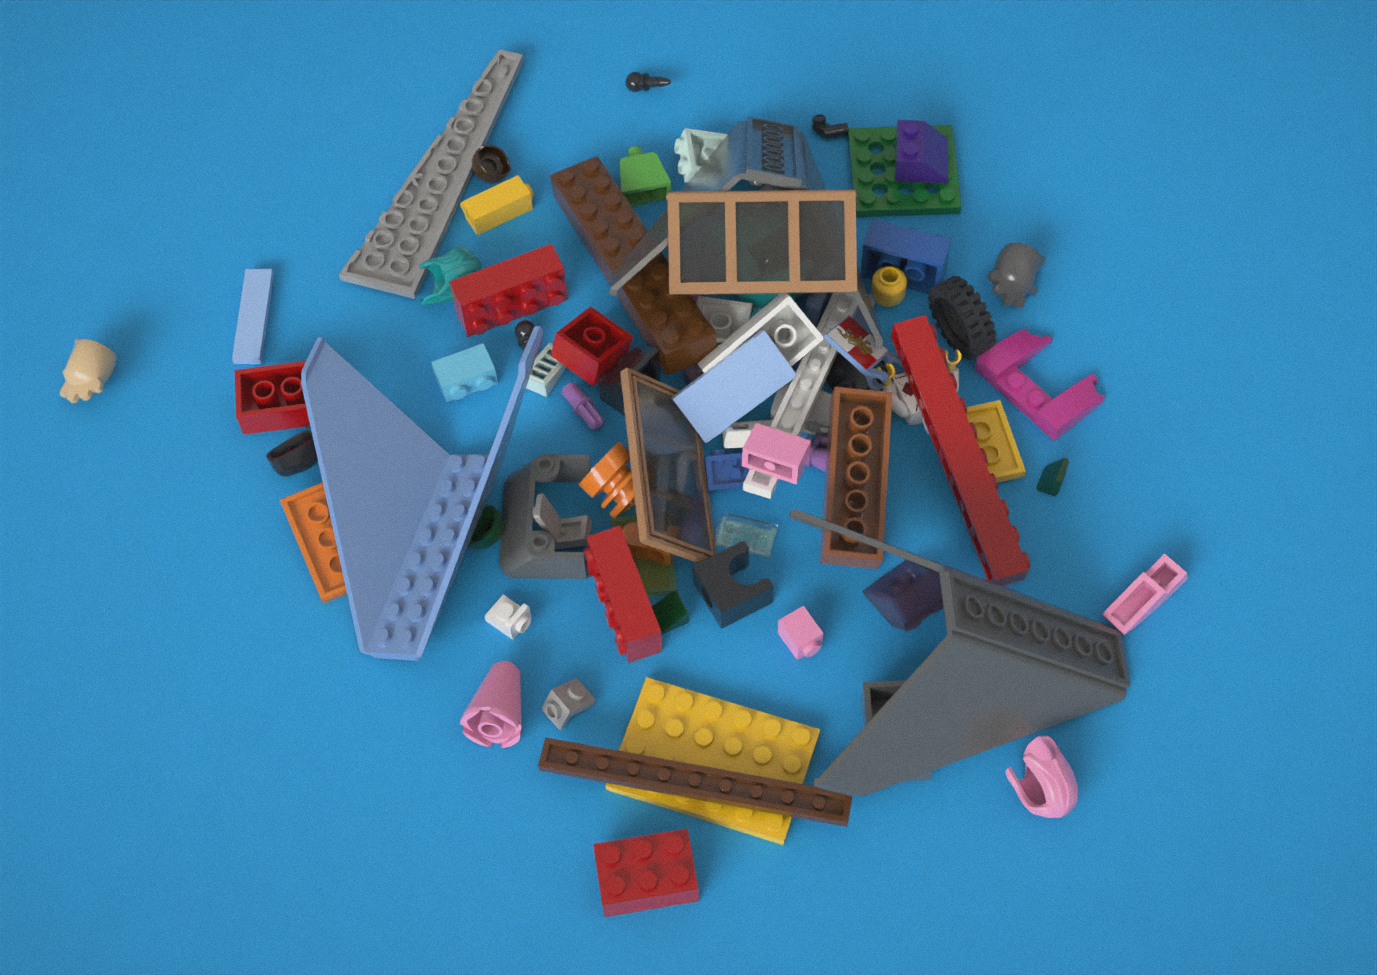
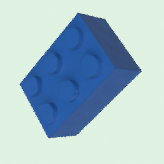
M872 219L863 243L860 275L863 278L872 280L874 273L878 269L885 266H893L904 272L907 278L906 289L928 294L931 288L944 281L952 239Z

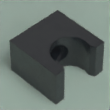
M744 540L692 566L693 584L721 629L773 603L774 586L769 578L762 579L752 585H742L732 578L735 573L749 566V547Z

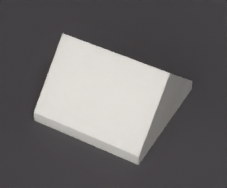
M698 296L697 306L715 331L717 346L751 319L753 303Z

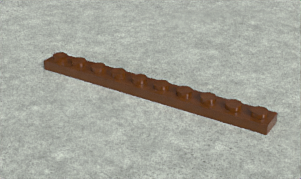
M546 737L538 764L539 771L843 827L848 826L853 797L805 784Z

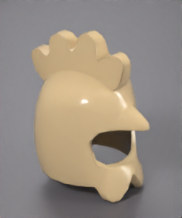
M77 338L66 368L62 371L66 382L60 390V395L63 398H67L73 404L78 402L80 398L83 401H87L92 398L95 392H102L103 386L111 377L116 366L117 357L115 353L96 341Z

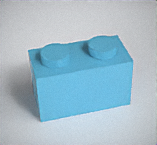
M484 343L431 362L436 381L445 402L462 399L468 394L479 390H487L491 386L498 384L495 367Z

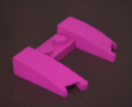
M1024 328L980 355L976 361L975 371L1051 439L1056 441L1103 403L1105 398L1104 395H1098L1094 385L1097 384V378L1093 373L1054 399L1045 393L1019 368L1051 344L1052 338L1044 335L1042 338L1027 333L1028 329Z

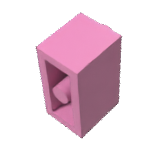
M755 423L743 447L742 466L797 485L809 460L811 441L798 435L777 430L771 426Z

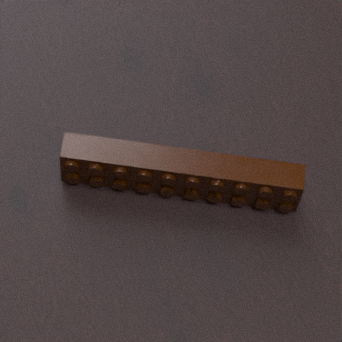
M596 156L550 175L555 200L611 286L616 269L648 231L599 157ZM662 252L657 254L617 290L616 296L647 345L659 349L660 365L667 376L699 363L717 347L716 333L691 295H669V266Z

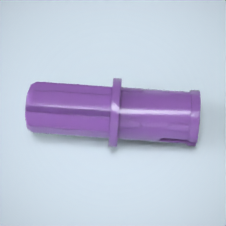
M576 383L567 384L561 393L572 405L573 412L577 416H581L592 430L601 428L604 418L593 406V400L590 397H586Z

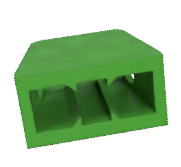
M639 146L629 148L627 151L628 157L620 159L621 192L631 207L666 200L667 192H671V181L657 154L654 152L643 154V150Z

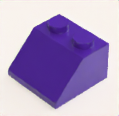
M897 120L895 182L948 183V138L925 121Z

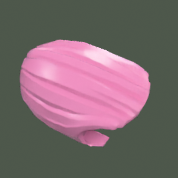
M1045 735L1036 737L1028 744L1024 752V778L1018 780L1011 767L1005 771L1006 776L1023 805L1032 814L1046 818H1062L1074 809L1077 804L1078 786L1075 775L1051 737Z

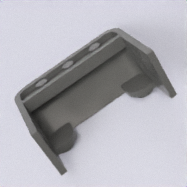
M543 454L509 475L506 479L503 507L505 528L501 537L499 557L500 568L505 576L510 578L587 579L584 552H555V541L550 533L546 531H532V509L534 506L535 482L580 483L591 471L590 455Z

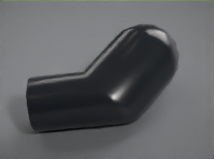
M818 114L813 116V124L811 126L813 131L827 139L848 136L849 128L847 123L830 125L826 123L824 115Z

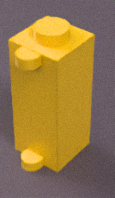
M517 175L462 201L460 206L466 220L478 236L533 210L531 198L534 197V193L528 183L524 184Z

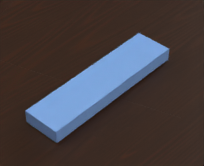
M245 269L232 355L234 364H261L274 278L272 269Z

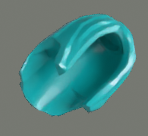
M457 247L446 255L432 258L419 264V269L427 268L434 276V290L429 296L420 299L421 305L453 301L449 281L483 269L481 262L474 253L463 247Z

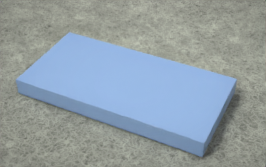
M761 330L671 398L703 441L707 443L797 375L767 333Z

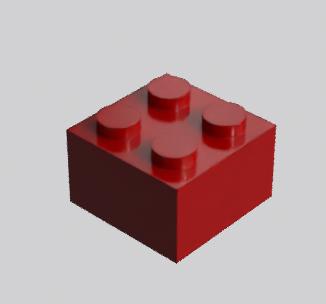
M590 306L556 332L551 356L594 386L605 373H610L617 366L619 359L623 355H628L633 336Z

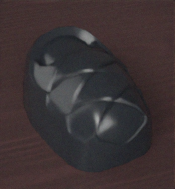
M309 430L303 431L267 453L266 457L278 475L284 477L307 471L315 465L318 459L312 432Z

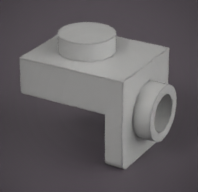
M574 679L551 689L542 707V711L560 730L566 726L571 716L591 708L596 699L578 679Z

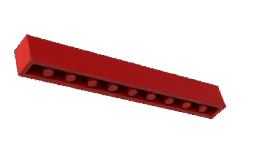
M926 315L893 324L891 339L987 580L1002 586L1024 580L1030 568L1028 555L1020 549L1018 544L1020 540L1017 528L1014 525L1011 526L1007 517L1009 510L1005 500H1000L997 492V479L993 473L990 474L987 468L988 459L986 452L983 448H979L976 440V427L972 422L969 423L966 403L957 394L956 378L952 372H948L946 367L947 357L943 348L939 349L936 342L937 333L934 325L929 324Z

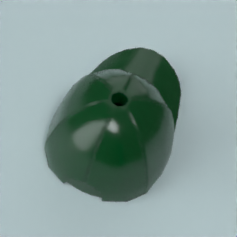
M484 506L468 547L483 550L492 546L502 537L505 528L504 522L494 506Z

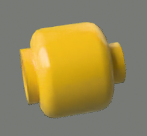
M885 266L878 269L874 273L871 283V295L876 303L885 307H892L903 301L907 288V278L904 272L893 266Z

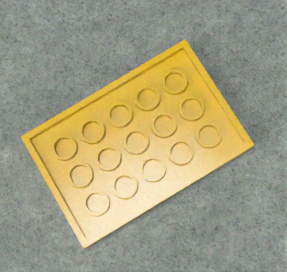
M646 677L619 751L804 784L820 735V729ZM606 783V790L781 845L785 843L793 818Z

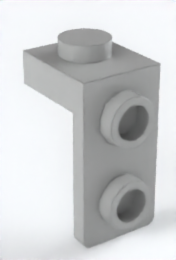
M544 493L537 494L536 505L532 509L534 521L540 525L543 531L553 536L556 550L587 546L586 537L590 536L592 525L589 516L584 515L561 519Z

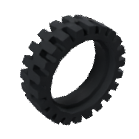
M952 276L931 288L928 293V301L930 302L928 305L929 309L933 311L931 313L932 318L937 321L935 325L938 329H941L942 332L940 334L943 338L947 339V344L950 347L953 346L954 352L957 349L961 352L962 358L970 360L995 346L997 334L994 330L995 324L990 320L992 316L990 312L986 311L985 308L987 306L985 302L980 301L981 296L979 293H974V287L971 284L968 285L967 281L959 276Z

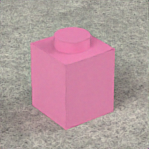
M804 606L778 620V634L796 660L804 656L811 657L821 649L823 632Z

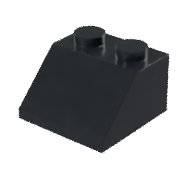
M634 347L628 355H623L619 359L617 366L610 373L607 372L601 377L598 384L600 400L625 416L620 371L628 367L660 382L659 349L656 347Z

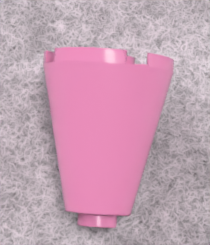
M501 661L491 666L461 717L460 725L464 727L462 732L467 738L479 745L491 747L493 742L502 743L501 748L513 746L520 739L522 732L521 672L512 662Z

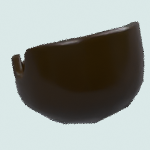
M482 145L476 150L472 158L474 173L485 183H498L504 180L511 170L507 155L495 145Z

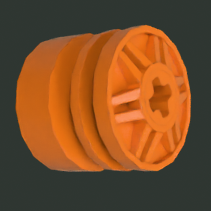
M620 441L579 483V486L592 498L602 491L607 494L601 504L603 509L612 500L617 503L616 507L609 513L614 519L635 504L632 471L627 466L630 461V453ZM651 470L648 472V482H651L655 476Z

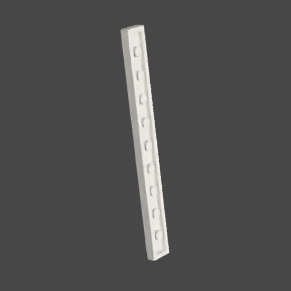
M833 293L817 327V330L823 337L848 315L854 319L859 305L853 293ZM825 339L803 356L796 371L797 376L792 379L771 427L800 436L838 354V351ZM750 469L743 483V490L771 499L780 479Z

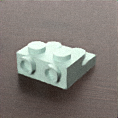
M684 129L680 138L676 139L674 146L675 153L680 154L678 173L683 175L684 182L688 183L728 134Z

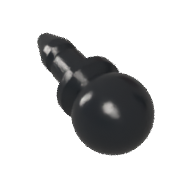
M632 72L626 77L625 83L630 91L639 92L641 90L648 91L650 87H664L669 85L671 80L664 77H650L648 73Z
M528 320L519 322L515 327L518 346L522 347L523 352L535 326Z

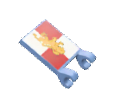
M850 315L823 337L865 375L867 383L873 391H879L882 388V385L877 382L876 378L880 379L882 383H886L889 380V376L885 371L874 368L882 360L885 366L886 363L894 366L895 375L900 372V369L894 364L896 362L902 367L898 354L890 352L883 345L882 348L875 347L873 336Z

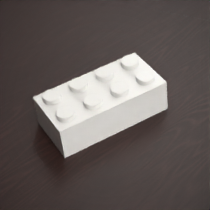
M781 293L697 364L705 373L761 330H764L788 364L793 366L824 338L787 293Z

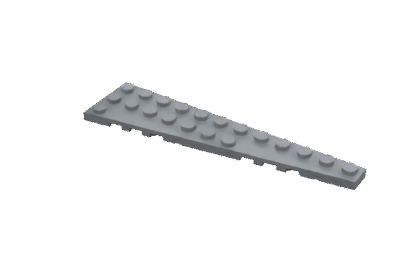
M498 50L483 71L482 76L473 85L469 97L466 100L463 99L459 105V111L454 118L451 117L448 120L444 132L441 136L438 135L403 183V187L393 197L392 205L387 212L383 211L378 218L379 223L366 235L365 243L360 250L356 249L339 273L341 281L416 299L429 271L427 268L419 269V264L435 258L474 172L472 169L473 155L479 147L486 145L524 62L523 54Z

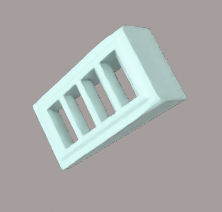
M550 342L536 357L526 387L545 397L549 395L566 368L551 356L553 344ZM550 360L556 363V365L554 366L552 364L547 363L546 361ZM542 367L549 369L551 371L547 372L545 370H542ZM538 374H539V375H542V376H544L545 378L542 379V378H540V377H537V375H538Z

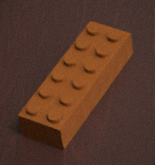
M835 387L830 398L822 519L884 541L892 392ZM821 529L819 564L878 569L882 563L883 550L835 531H824Z

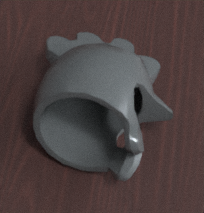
M1009 243L1005 245L996 258L994 270L988 274V280L993 282L992 291L996 296H1002V304L1004 306L1013 304L1017 309L1022 308L1025 303V295L1037 293L1034 284L1036 273L1043 266L1046 258L1029 245L1022 243Z

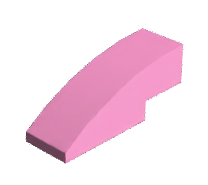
M1164 554L1146 573L1143 572L1106 609L1102 616L1122 634L1126 635L1163 604L1188 579L1187 572Z

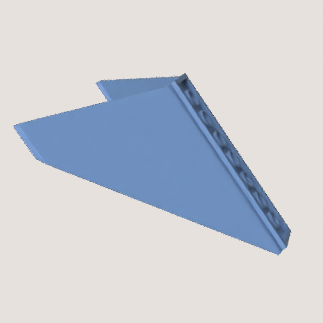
M534 326L519 361L518 378L490 454H448L329 346L323 337L317 338L302 369L301 386L360 653L371 655L373 658L420 661L505 458L544 333L541 326Z

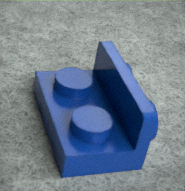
M738 448L739 453L727 454V449L712 450L710 451V456H705L708 491L743 488V483L750 470L742 466L743 448Z

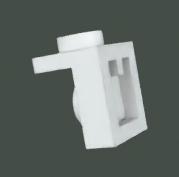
M502 595L485 615L486 622L512 640L519 633H524L527 630L532 619L528 605L523 603L522 606H519L505 595Z

